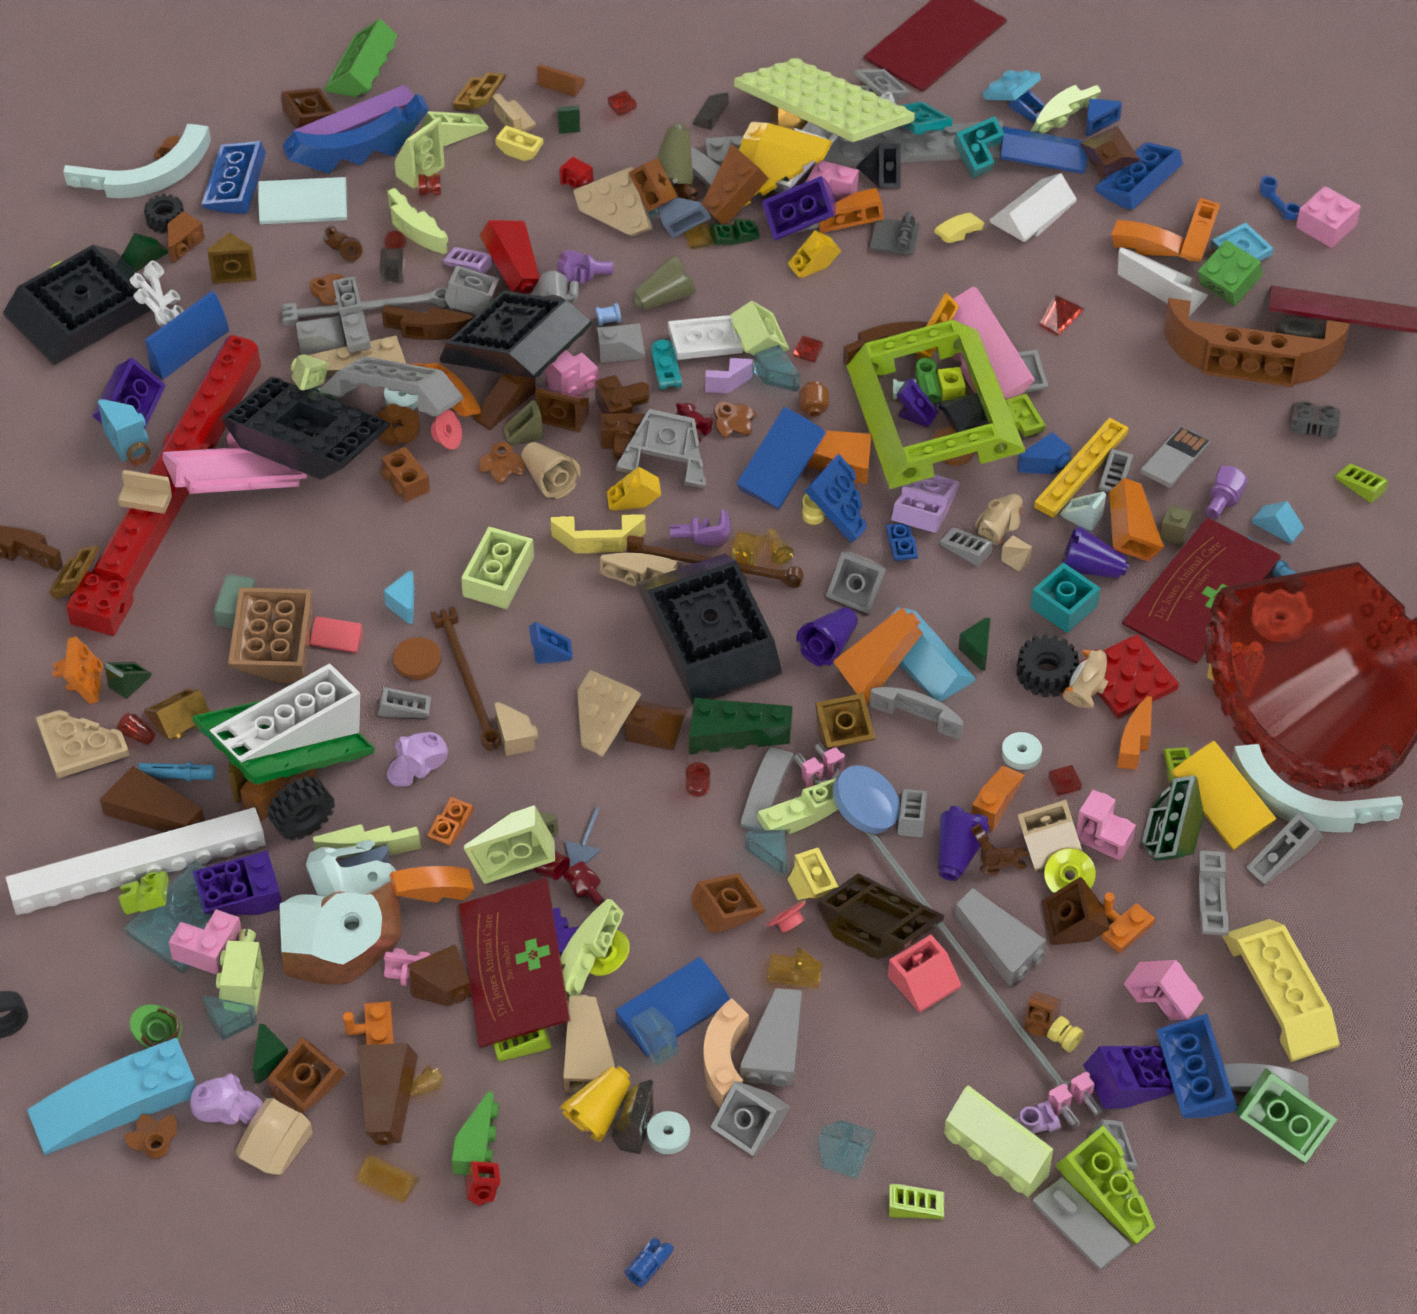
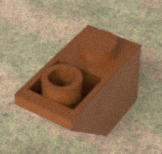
M184 211L168 223V248L170 260L173 263L205 239L203 223Z
M1036 991L1028 1001L1024 1030L1034 1036L1048 1038L1047 1033L1058 1017L1061 999Z

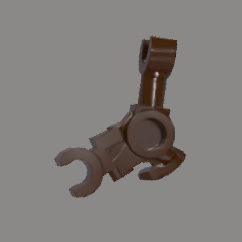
M980 824L970 828L982 848L981 862L983 865L979 868L982 873L997 876L999 873L998 867L1009 868V865H1014L1018 869L1026 868L1025 862L1018 860L1022 856L1029 855L1025 848L1019 847L1013 851L1011 848L994 847L989 842V838Z

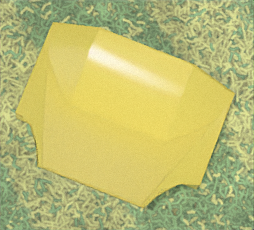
M506 125L495 138L496 146L506 155L522 161L533 159L544 144L543 138Z
M819 847L795 855L794 868L787 880L797 900L824 897L839 887Z

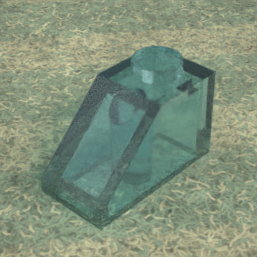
M780 345L755 353L753 370L756 376H760L765 384L795 392L800 390V374Z

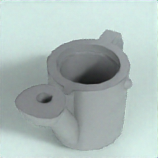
M548 271L540 276L539 284L532 295L565 299L573 303L578 298L579 283L572 281L570 283V293L567 294L568 280L566 276L558 271Z

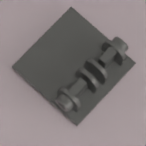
M911 212L904 214L902 221L887 218L876 221L870 249L913 255L920 223H915V217Z
M1307 401L1295 402L1291 430H1295V433L1306 434L1308 423H1310L1308 435H1311L1313 424H1316L1315 436H1318L1320 425H1322L1320 437L1330 439L1337 437L1340 410L1331 405L1321 407Z

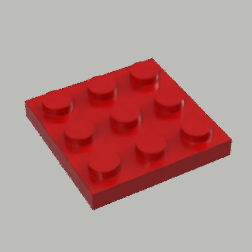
M1138 634L1102 650L1107 658L1104 679L1108 680V684L1103 694L1099 692L1097 694L1118 719L1135 711L1147 696H1151L1152 702L1178 690L1179 682Z

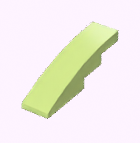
M362 824L313 837L315 850L321 847H331L334 849L353 847L358 842L373 840L375 846H372L370 850L387 845L389 855L421 849L417 826L392 833L389 825L365 832ZM367 851L337 856V858H349Z

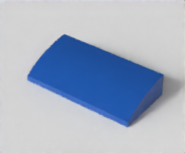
M261 141L220 145L202 201L204 208L223 213H248L266 156V151Z
M1145 142L1135 151L1139 161L1108 175L1095 187V190L1107 200L1121 207L1133 210L1183 165L1180 149Z
M213 291L145 339L150 371L162 380L229 331L224 310Z
M783 407L736 483L739 490L780 510L826 435V431L803 416Z
M698 957L615 1010L616 1022L645 1056L648 1057L717 1013L730 1000V997L701 957Z
M1207 1013L1156 1029L1182 1117L1204 1118L1237 1111L1238 1108Z

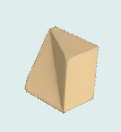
M1012 536L1002 547L1001 561L1020 572L1030 563L1032 546Z

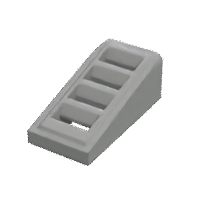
M1111 448L1098 490L1109 493L1114 487L1107 486L1105 483L1117 485L1120 482L1108 478V475L1121 480L1127 478L1134 455ZM1112 463H1119L1125 465V467L1117 466ZM1110 469L1121 471L1123 474L1112 472Z
M954 527L939 543V545L977 567L992 553L993 544L985 538ZM954 536L957 538L954 542L950 541Z
M383 687L377 716L428 718L431 696ZM408 703H412V707H408ZM422 704V709H418L417 705Z
M902 790L898 834L900 836L923 837L928 791Z

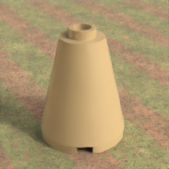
M532 442L523 449L522 460L543 495L548 498L560 499L568 495L577 485L575 483L577 475L580 477L581 474L580 466L576 460L537 442Z

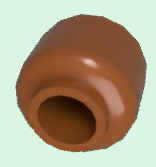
M818 381L807 382L799 391L801 411L807 413L810 417H818L821 413L827 411L829 408V392L827 387Z

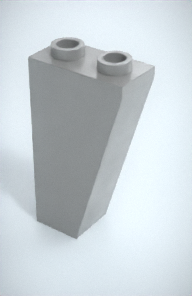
M972 888L956 904V921L1009 986L1012 987L1018 980L1022 981L1027 976L1029 968L1034 963L1036 965L1039 964L1044 958L1046 940Z
M775 988L741 1062L740 1077L744 1082L750 1084H774L779 1087L793 1086L802 990Z

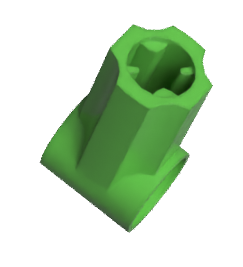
M930 358L918 360L915 372L916 384L933 405H936L937 402L942 400V392L936 374V363Z

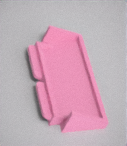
M971 287L953 299L959 305V308L952 320L978 330L1004 398L1009 399L1022 395L1035 379L979 290ZM962 352L955 354L952 358L956 361L961 360V372L973 392L977 393Z
M240 447L163 452L162 457L175 488L187 487L189 494L299 487L300 479L307 478L305 473Z

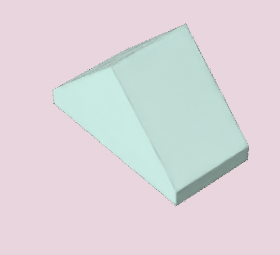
M1103 491L1071 499L1060 515L1062 518L1092 531L1103 517L1106 494Z

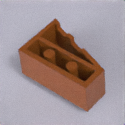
M731 144L702 205L717 221L728 225L769 178L757 165Z
M315 768L287 778L282 776L261 784H255L247 780L240 790L243 808L247 810L255 807L260 822L268 817V806L273 805L271 803L272 798L278 797L277 792L280 789L284 791L286 789L285 785L288 783L294 784V780L298 778L302 781L307 776L310 779L311 777H316Z

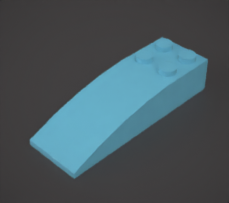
M177 1038L126 1056L85 1075L27 1109L43 1153L47 1155L139 1119L142 1113L150 1115L189 1100L196 1084Z

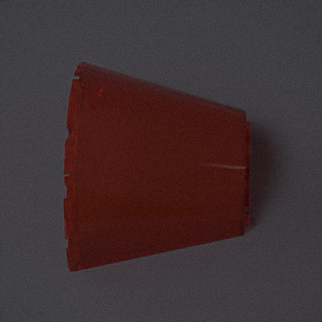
M1359 562L1223 587L1219 590L1209 612L1212 615L1211 621L1206 624V635L1208 637V642L1205 644L1206 663L1211 664L1215 681L1212 688L1215 696L1221 701V709L1225 717L1230 715L1236 726L1232 728L1245 745L1259 744L1262 755L1272 770L1278 774L1283 771L1290 776L1289 780L1296 784L1303 783L1307 788L1315 791L1325 789L1337 791L1338 794L1355 793L1358 790L1372 788L1394 774L1404 763L1417 741V617L1414 619L1407 617L1405 606Z

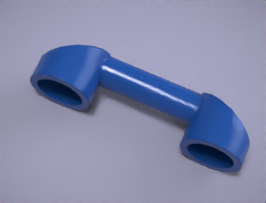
M1263 176L1259 184L1260 193L1265 198L1270 199L1282 213L1281 217L1283 219H1298L1301 207L1295 203L1285 204L1275 193L1278 185L1277 179L1272 176Z

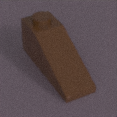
M504 373L480 406V414H474L473 420L488 430L493 429L535 393V378Z

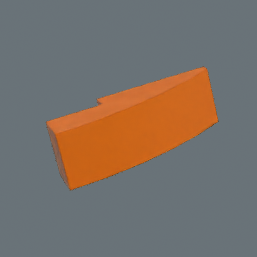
M1117 220L1111 234L1114 248H1135L1136 253L1141 255L1179 256L1184 244V238L1153 225L1134 221Z
M1147 696L1138 705L1125 727L1121 739L1117 768L1137 770L1140 750L1148 751L1151 736V696Z
M426 866L393 871L389 874L396 896L438 903L442 897L464 901L475 889L468 868Z

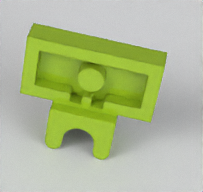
M1026 393L1005 399L1016 428L1020 430L1023 437L1045 431L1046 425Z
M166 871L159 873L151 872L141 878L140 885L138 881L120 887L123 895H120L118 898L125 914L128 915L138 911L144 912L166 905L169 883Z

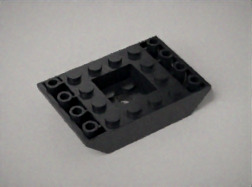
M91 245L19 285L4 309L3 315L53 365H56L149 312L151 309L146 303L140 304L134 298V294L139 289H142V287H134L130 282V278L138 272L115 250Z
M502 291L445 344L439 360L441 363L537 378L565 350L569 349L574 341L585 334V331L592 325V322L565 299Z
M273 376L222 416V422L240 448L320 480L343 469L384 433L391 424L380 417L372 416L359 409L344 405L339 401L326 398L319 393L301 390L297 385Z
M722 554L636 583L692 705L694 704V698L710 699L782 674L775 640L737 561ZM713 614L717 619L710 622L705 620L704 615Z

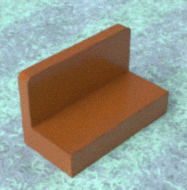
M541 64L537 67L538 86L576 97L585 85V78Z

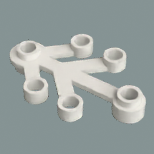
M150 261L144 267L145 271L143 274L151 281L152 288L139 273H135L130 278V282L136 288L142 287V289H139L134 294V298L140 304L146 303L155 313L157 324L163 327L181 314L183 309L175 305L180 300V296L176 291L171 289L163 296L159 278L164 274V270L156 261ZM168 304L174 305L171 309L166 307Z

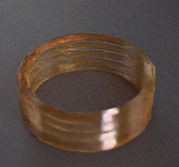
M142 442L133 444L127 451V458L134 465L143 464L150 456V449ZM142 447L146 448L141 458L131 460L135 450Z

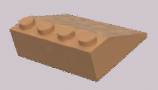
M239 587L228 667L278 683H295L304 678L306 675L314 614L312 589Z

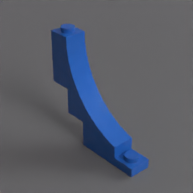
M415 94L405 109L395 106L378 119L353 130L324 135L308 134L294 130L285 140L282 147L288 160L330 174L341 159L362 165L373 150L394 157L428 113L429 108L423 96Z

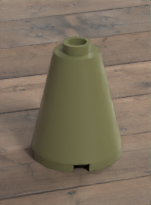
M673 123V127H668L657 158L669 181L692 184L693 167L690 130L685 129L686 125Z
M675 255L669 257L633 291L634 296L631 298L638 309L640 307L643 310L651 309L690 297L696 293L690 275H686L684 265Z

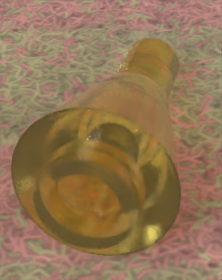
M774 528L768 529L767 535L770 539L772 561L775 564L789 562L794 556V550L778 536Z
M428 1065L413 1081L410 1099L415 1095L419 1096L443 1088L441 1082L444 1081V1078L437 1067L431 1069Z

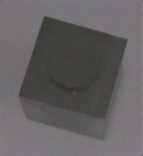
M381 248L379 267L381 283H404V249Z

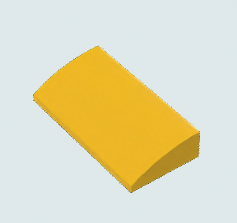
M1215 741L1194 753L1171 771L1175 778L1193 775L1197 777L1204 815L1232 851L1271 827L1276 820V817Z

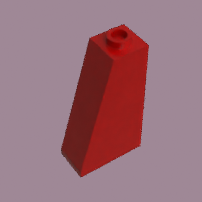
M489 220L480 233V238L511 292L530 294L540 277L526 223L515 220Z

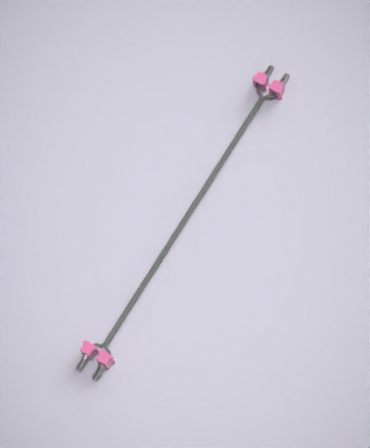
M822 743L817 744L815 749L823 758V764L819 763L815 757L806 761L801 753L796 754L794 759L802 769L801 778L805 782V787L809 788L828 781H823V769L826 772L827 778H837L844 771L845 754L840 753L837 747L827 751ZM865 832L920 904L932 909L877 835ZM941 921L937 924L938 929L1057 1086L1050 1090L1048 1101L1052 1106L1054 1114L1056 1116L1062 1114L1072 1128L1078 1127L1080 1121L1070 1108L1073 1097L1078 1104L1084 1102L1095 1116L1100 1115L1102 1109L1092 1096L1094 1083L1090 1079V1073L1084 1072L1072 1080L1063 1081L944 923ZM1071 1084L1070 1091L1067 1090V1085Z

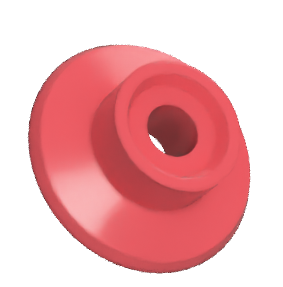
M447 409L441 415L436 416L435 421L431 425V434L436 442L451 450L456 449L462 440V427L456 414Z
M801 901L781 912L767 922L766 926L770 927L777 924L782 933L794 928L804 921L799 910L805 905V901Z

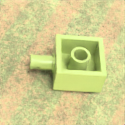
M242 929L239 931V940H228L226 951L222 950L220 964L223 968L222 973H217L216 988L220 989L219 1002L223 1003L225 1013L256 1015L264 966L259 942H254L256 933L248 929L247 936H245L246 929Z

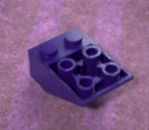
M268 851L192 871L204 914H213L215 910H219L231 915H260L280 909L282 899Z
M1099 1046L1083 1064L1086 1072L1090 1073V1079L1094 1083L1095 1092L1104 1109H1125L1175 1093L1161 1046Z

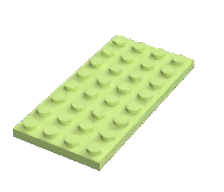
M791 58L787 62L776 63L774 66L760 68L759 71L744 73L743 76L734 78L735 87L851 142L914 121L915 113L907 110L906 107L893 104L888 99L880 98L873 92H867L858 85H852L846 82L845 79L832 76L830 72L821 71L816 66L808 65L798 58Z

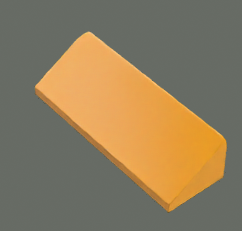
M944 293L927 326L953 319L959 305L948 293ZM936 348L916 352L917 359L931 358Z

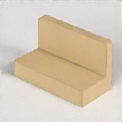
M500 93L492 96L493 113L504 125L523 132L536 127L535 122L516 100L507 102Z
M123 470L122 479L124 487L118 498L119 506L165 514L172 497L169 478Z

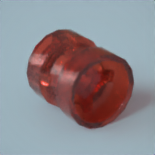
M434 173L432 176L418 174L420 196H426L428 193L441 195L440 173Z
M694 762L688 765L685 771L686 791L695 797L706 795L710 790L709 767L701 762Z

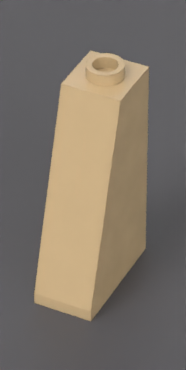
M587 995L569 996L571 1021L567 1022L564 1092H578L609 1067L615 1068L596 997H589Z

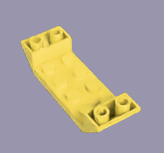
M1267 919L1230 931L1228 936L1222 935L1233 957L1242 955L1281 1026L1282 1033L1279 1041L1291 1062L1339 1047L1340 1043L1332 1008L1284 924Z

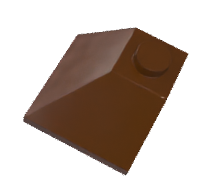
M1118 126L1080 143L1081 148L1101 178L1139 161V157Z
M536 389L535 396L542 417V424L581 432L589 415V398L566 392Z
M638 700L625 723L626 741L674 751L686 710Z
M1081 877L1041 901L1052 945L1090 942L1110 930L1105 908Z
M455 944L407 965L410 993L413 998L448 1007L455 1003H462L468 997H471L470 981Z

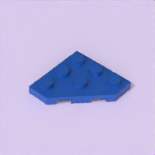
M838 454L804 491L825 513L826 517L834 523L842 535L852 543L858 539L867 526L865 519H862L859 509L862 508L859 491L855 490L853 481L856 480L855 471Z

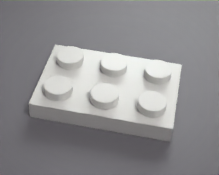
M731 316L668 321L667 329L677 360L743 353L740 345L742 340L732 327L733 320Z

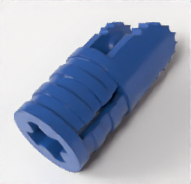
M653 1237L634 1261L631 1262L630 1266L625 1269V1275L633 1284L644 1287L647 1281L656 1273V1270L671 1255L674 1246L666 1242L661 1245V1241Z

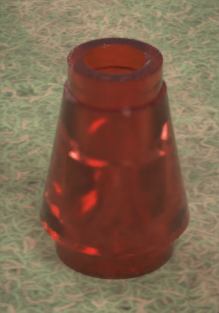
M126 713L117 726V729L122 732L123 736L144 743L147 746L151 744L156 735L136 714Z

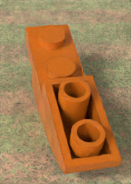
M1199 198L1180 257L1188 261L1201 263L1220 207L1219 203Z
M440 363L411 364L442 370L463 396V400L452 408L457 411L458 415L469 417L472 414H480L481 409L470 390L448 368Z

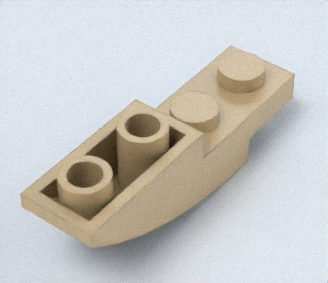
M613 553L600 557V574L623 581L631 586H636L637 582L677 569V561L650 554Z

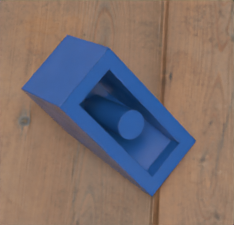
M1052 432L1026 449L1024 453L1019 454L1017 470L1021 473L1055 474L1059 470H1063L1071 461L1072 447Z

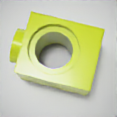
M960 367L938 369L937 377L942 392L941 402L965 395L966 386Z

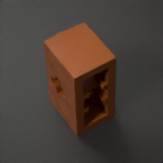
M658 158L628 172L648 212L678 197Z

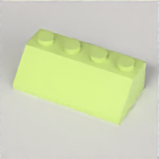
M968 1085L946 1119L944 1134L950 1142L964 1148L974 1160H980L995 1176H1001L1009 1182L1016 1192H1022L1029 1197L1049 1176L1053 1148Z

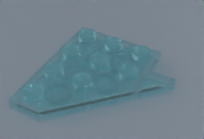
M197 861L191 864L168 886L166 905L141 912L125 927V932L129 937L182 974L191 966L172 959L169 940L180 922L204 930L213 915L204 914L192 871L206 867Z

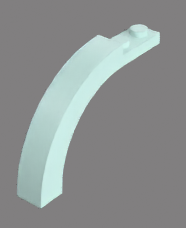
M187 124L180 141L168 154L141 168L110 171L65 165L63 173L66 184L72 187L105 190L108 198L138 197L163 190L185 177L203 158L211 141L209 128L203 125Z
M1259 744L1234 746L1231 760L1233 765L1268 809L1288 822L1300 813L1319 831L1340 833L1352 832L1354 823L1365 824L1371 821L1399 819L1403 806L1401 796L1356 801H1329L1315 798L1292 788L1281 780L1265 761Z

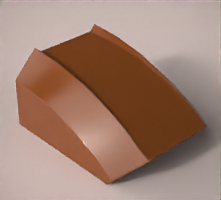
M739 873L698 881L691 894L692 909L697 912L704 922L708 932L718 933L737 927L766 911Z
M301 1037L267 1078V1083L272 1096L280 1103L299 1113H304L320 1101L343 1078L346 1072L314 1044Z

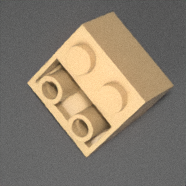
M1067 800L1018 814L1035 871L1045 869L1049 858L1062 849L1072 848L1082 851Z

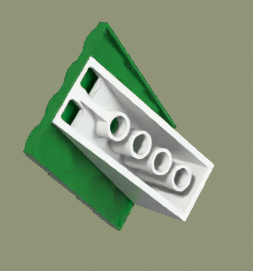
M330 663L265 700L192 716L193 723L197 726L198 730L213 742V745L228 757L230 763L243 772L247 780L255 784H261L282 776L287 778L314 768L321 769L342 761L346 763L373 754L375 747L359 733L360 692Z

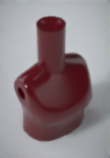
M555 850V861L535 867L533 870L541 876L558 880L568 870L570 859Z
M584 861L574 864L564 873L563 878L569 883L577 898L588 895L596 906H600L604 902L603 897L596 890L601 880Z

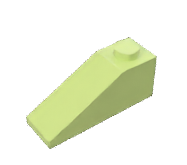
M428 111L420 126V129H422L439 117L442 125L443 146L488 130V125L479 114Z
M305 354L297 356L291 366V371H293L292 379L301 390L324 384L329 362Z

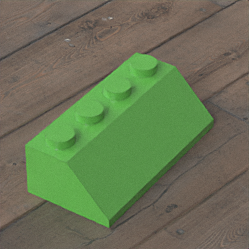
M380 18L356 33L324 89L327 92L354 98L362 93L366 94L373 86L371 84L372 81L380 74L379 68L388 59L386 57L387 54L395 47L394 41L398 35Z

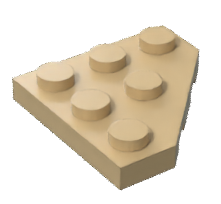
M633 167L573 190L579 211L632 237L652 229L646 206L628 173L635 169Z
M589 670L577 690L581 745L586 750L603 757L641 694L631 687Z
M61 710L36 717L57 779L130 756L122 732L119 730L102 728L99 723L84 718L79 720Z

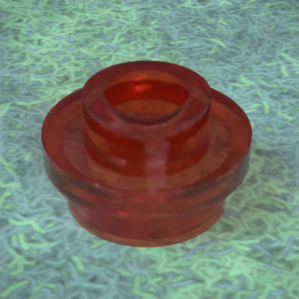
M400 231L389 232L384 240L385 247L391 251H399L407 243L405 236Z

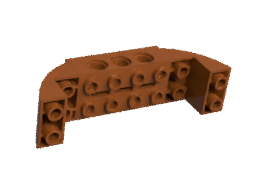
M1168 298L1163 329L1166 340L1180 358L1202 370L1204 375L1293 387L1294 384L1308 382L1323 376L1333 369L1343 357L1350 323L1327 320L1323 339L1190 321L1188 318L1191 301Z

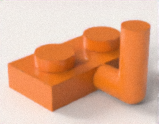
M1108 892L1104 896L1103 907L1105 908L1107 918L1113 923L1109 926L1110 930L1101 934V939L1118 953H1122L1155 924L1156 918L1137 903L1123 915L1118 914L1113 910L1115 895Z
M391 1001L365 1003V1024H355L352 1012H345L343 1014L344 1028L347 1035L366 1034L367 1045L394 1044Z

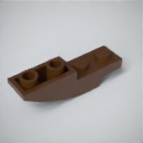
M384 305L382 310L383 327L401 330L403 338L419 340L451 339L473 319V315L433 307L429 308L428 313Z
M894 322L858 332V340L844 346L843 363L847 367L865 343L926 327L928 322Z
M0 526L1 559L5 558L13 562L19 555L22 559L31 560L46 569L50 568L58 572L62 568L63 562L60 550L48 546L45 535L23 528Z

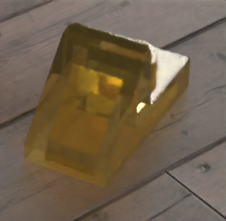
M797 947L796 957L771 954L767 981L819 989L823 964L799 947Z

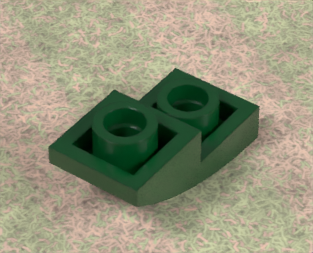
M735 219L733 225L712 223L710 227V233L715 245L742 244L760 238L755 220Z

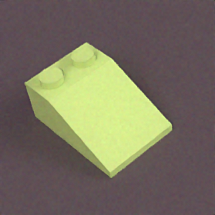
M439 117L409 137L394 161L396 177L413 189L445 167L442 125Z
M535 805L510 813L464 845L465 852L484 884L555 861V841Z

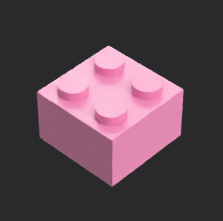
M1324 186L1300 208L1296 228L1333 248L1357 225L1361 206Z

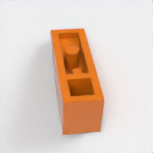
M877 188L855 192L836 202L835 216L818 223L820 233L884 220L882 201Z
M1002 765L982 787L972 804L971 814L986 816L988 818L989 830L993 832L1023 782L1025 775Z

